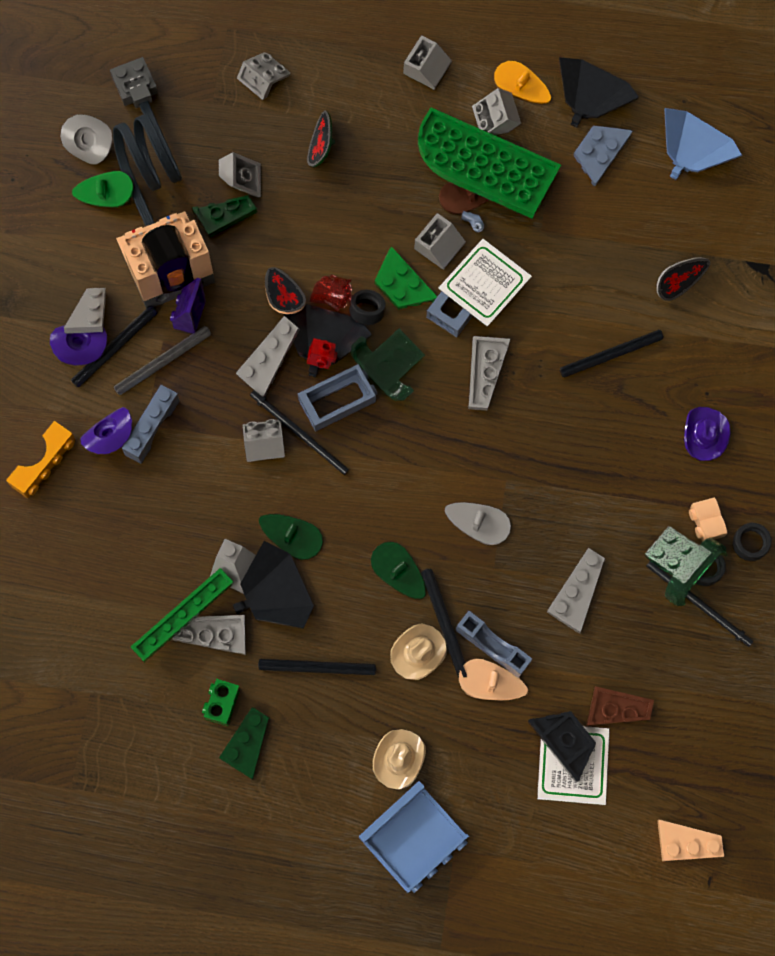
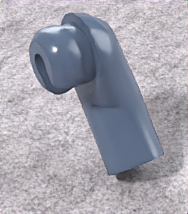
M463 211L461 220L470 222L475 232H481L484 229L481 217Z

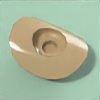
M423 623L407 629L394 642L391 648V664L396 673L410 680H419L429 675L445 659L447 654L445 639L434 627Z
M403 729L393 730L384 735L376 748L373 758V772L377 780L392 789L401 790L410 786L417 778L426 754L424 742L418 735Z

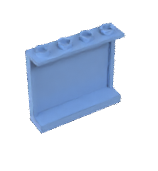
M418 781L359 836V839L407 893L410 891L415 893L423 885L421 881L426 876L430 879L438 871L436 867L441 862L445 865L453 857L451 853L456 848L460 851L468 843L466 839L469 836L460 829L424 789L423 784Z

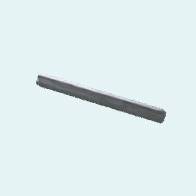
M206 326L202 327L114 386L115 391L118 395H122L211 335L210 330Z

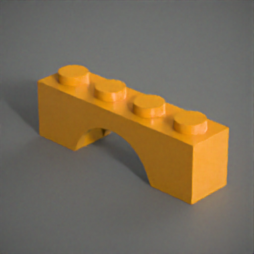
M56 421L42 435L47 446L43 459L33 466L24 467L18 465L6 480L12 488L26 498L37 492L38 485L42 480H46L49 477L50 470L54 465H58L61 462L62 455L66 450H70L75 443L73 433Z

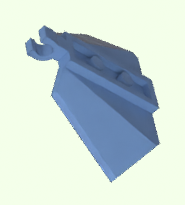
M664 109L667 154L673 160V164L676 165L670 175L673 179L676 180L683 170L687 173L689 171L700 172L742 156L733 139L691 113L676 109Z

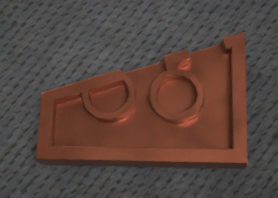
M595 686L587 725L650 720L654 700Z

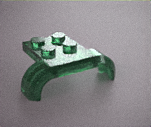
M400 328L374 352L367 346V340L361 336L351 345L353 359L387 396L395 401H404L414 390L410 386L401 383L399 379L419 362L425 354Z
M668 526L645 553V557L673 576L666 587L665 597L678 607L686 604L685 598L688 591L714 560L721 554L725 557L727 556V549L725 545L714 538H708L700 545H697Z

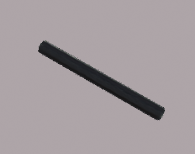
M153 306L146 308L106 346L101 357L94 362L88 363L71 379L72 383L76 387H80L157 314L156 309Z
M656 330L561 367L560 373L565 378L662 340L664 337L661 330Z
M425 569L421 574L458 679L460 671L465 678L467 677L463 666L465 661L432 569Z
M259 659L258 662L259 670L355 675L376 674L375 664Z

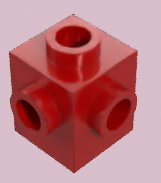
M314 338L309 347L307 364L329 369L331 363H335L337 358V352H335L336 344Z

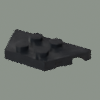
M571 711L528 720L534 731L575 783H577L596 745L594 739Z

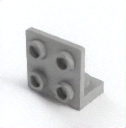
M264 52L243 61L237 79L264 100L268 97L272 84L289 77L290 72L273 59L270 54Z

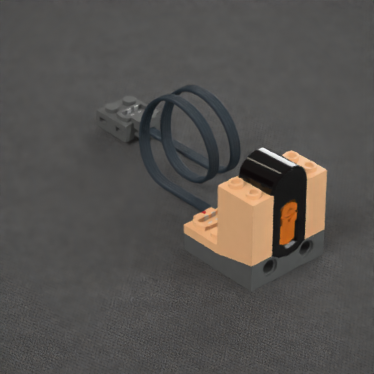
M141 57L110 69V73L124 106L134 103L135 108L140 107L143 115L136 117L134 120V135L126 123L123 122L115 125L113 128V141L120 169L129 175L133 181L134 190L132 197L146 226L129 231L116 239L145 308H148L149 306L155 307L177 298L178 294H181L182 289L196 278L201 279L203 287L215 283L209 251L195 220L189 221L184 211L162 218L159 222L155 223L131 170L123 138L149 188L155 191L162 187L147 149L144 136L145 129L170 180L173 183L182 180L179 168L149 104L152 103L151 96L158 94L146 62Z

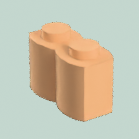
M715 497L691 505L689 515L691 520L695 521L697 525L695 528L698 538H701L703 543L726 536V525Z

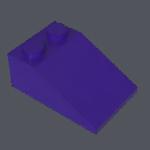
M196 278L182 289L181 294H178L176 311L173 310L170 317L174 329L189 333L196 332L206 303L200 278Z

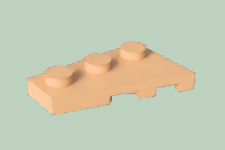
M657 820L662 861L724 857L722 836Z

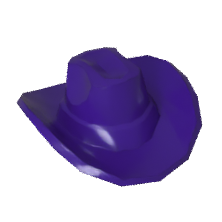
M64 325L55 328L50 335V346L53 353L60 361L68 365H85L94 362L101 357L106 348L107 334L104 327L103 332L65 333Z
M122 407L100 420L80 438L81 445L86 450L96 454H108L121 448L132 432V418L129 410Z
M697 407L690 410L687 415L684 434L686 450L691 457L699 461H711L720 457L729 443L730 423L728 419L719 411L708 407Z

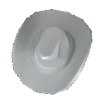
M75 115L67 119L62 126L60 137L63 146L69 153L89 164H98L110 152L112 133L108 125L101 120L88 115Z

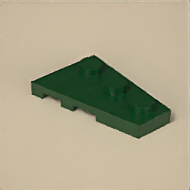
M248 195L228 199L224 203H210L208 206L198 208V206L192 207L193 213L210 238L258 212Z
M252 707L219 759L253 780L269 717Z

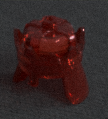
M333 274L330 277L322 276L314 286L310 302L327 304L334 310L339 311L340 308L346 306L347 301L351 302L353 287L350 282L352 280Z

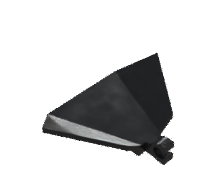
M559 57L565 102L572 108V112L575 113L570 125L577 128L583 117L586 119L589 117L599 118L639 98L628 82L582 59Z
M305 304L304 308L297 313L283 314L300 329L294 340V345L298 355L305 359L308 358L309 347L314 338L336 344L335 352H337V358L335 363H331V365H334L372 336L364 324L356 322L351 316ZM310 365L309 376L316 378L319 367Z
M263 541L240 583L246 600L233 604L236 614L251 609L256 620L304 629L314 605L290 553Z

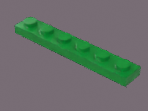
M219 568L131 646V649L145 663L230 588L234 582Z

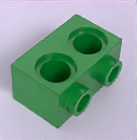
M216 679L215 684L211 683L208 692L211 695L209 702H205L202 709L205 720L228 727L240 692V686ZM227 688L229 690L226 697L218 696L220 689ZM215 707L222 708L223 711L220 716L212 715V710Z

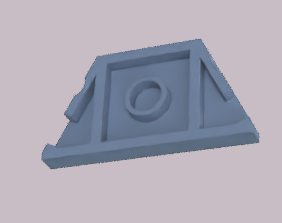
M593 126L574 152V157L581 164L585 174L587 173L592 180L593 186L597 185L632 134L631 130Z

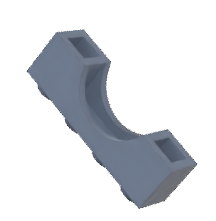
M160 385L131 432L129 439L122 447L125 456L142 464L151 449L153 438L159 426L167 417L171 416L179 403L178 393Z
M470 611L467 612L456 627L458 633L517 678L522 675L532 661V658L518 647L506 643L495 635L485 622Z

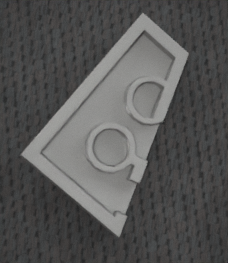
M106 288L86 289L64 327L65 333L103 332Z

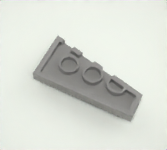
M284 316L236 374L262 397H266L267 391L273 383L275 375L300 329Z
M473 336L468 409L488 410L510 339Z
M590 548L587 549L547 611L548 614L579 634L605 559Z
M245 615L196 617L171 640L246 655Z

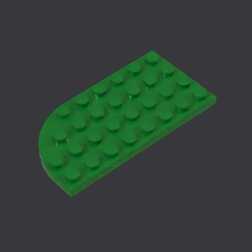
M434 108L429 109L420 125L418 148L424 162L434 173L457 186L532 219L561 167V164Z

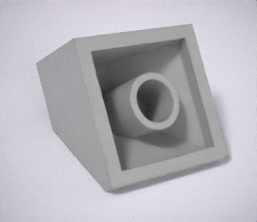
M234 152L219 159L220 178L235 189L258 198L261 197L260 163Z
M224 539L216 556L211 575L221 568L234 582L230 588L243 593L240 583L256 555L243 546Z

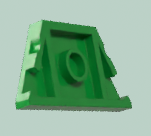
M391 247L376 276L375 285L398 310L408 306H418L423 302H434L437 298L435 293Z

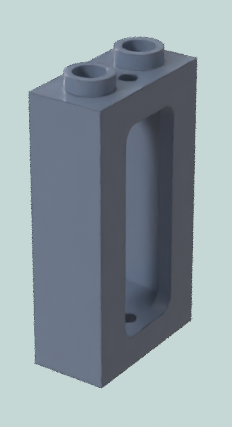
M441 291L427 310L426 318L455 337H458L473 315L464 308L454 319L443 313L440 309L449 296Z
M359 364L298 393V400L315 432L376 402L377 391L373 384H369L367 372L365 369H361ZM352 383L358 384L363 393L362 398L321 418L318 417L312 405L313 402Z

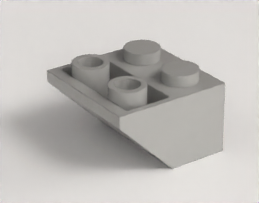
M421 35L404 62L403 74L435 89L452 60L436 42Z
M497 88L472 106L478 128L490 134L508 133L521 124L512 92Z
M437 213L415 239L414 249L444 270L466 241L451 222Z
M269 419L266 422L243 424L247 462L285 457L281 422L279 420Z

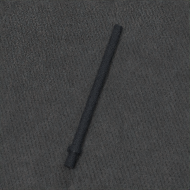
M255 390L251 392L250 396L258 402L257 405L259 407H264L343 475L349 471L345 465L269 403L265 396L262 397Z
M650 560L646 565L647 568L733 634L737 641H742L748 647L753 643V640L745 635V631H740L654 562Z

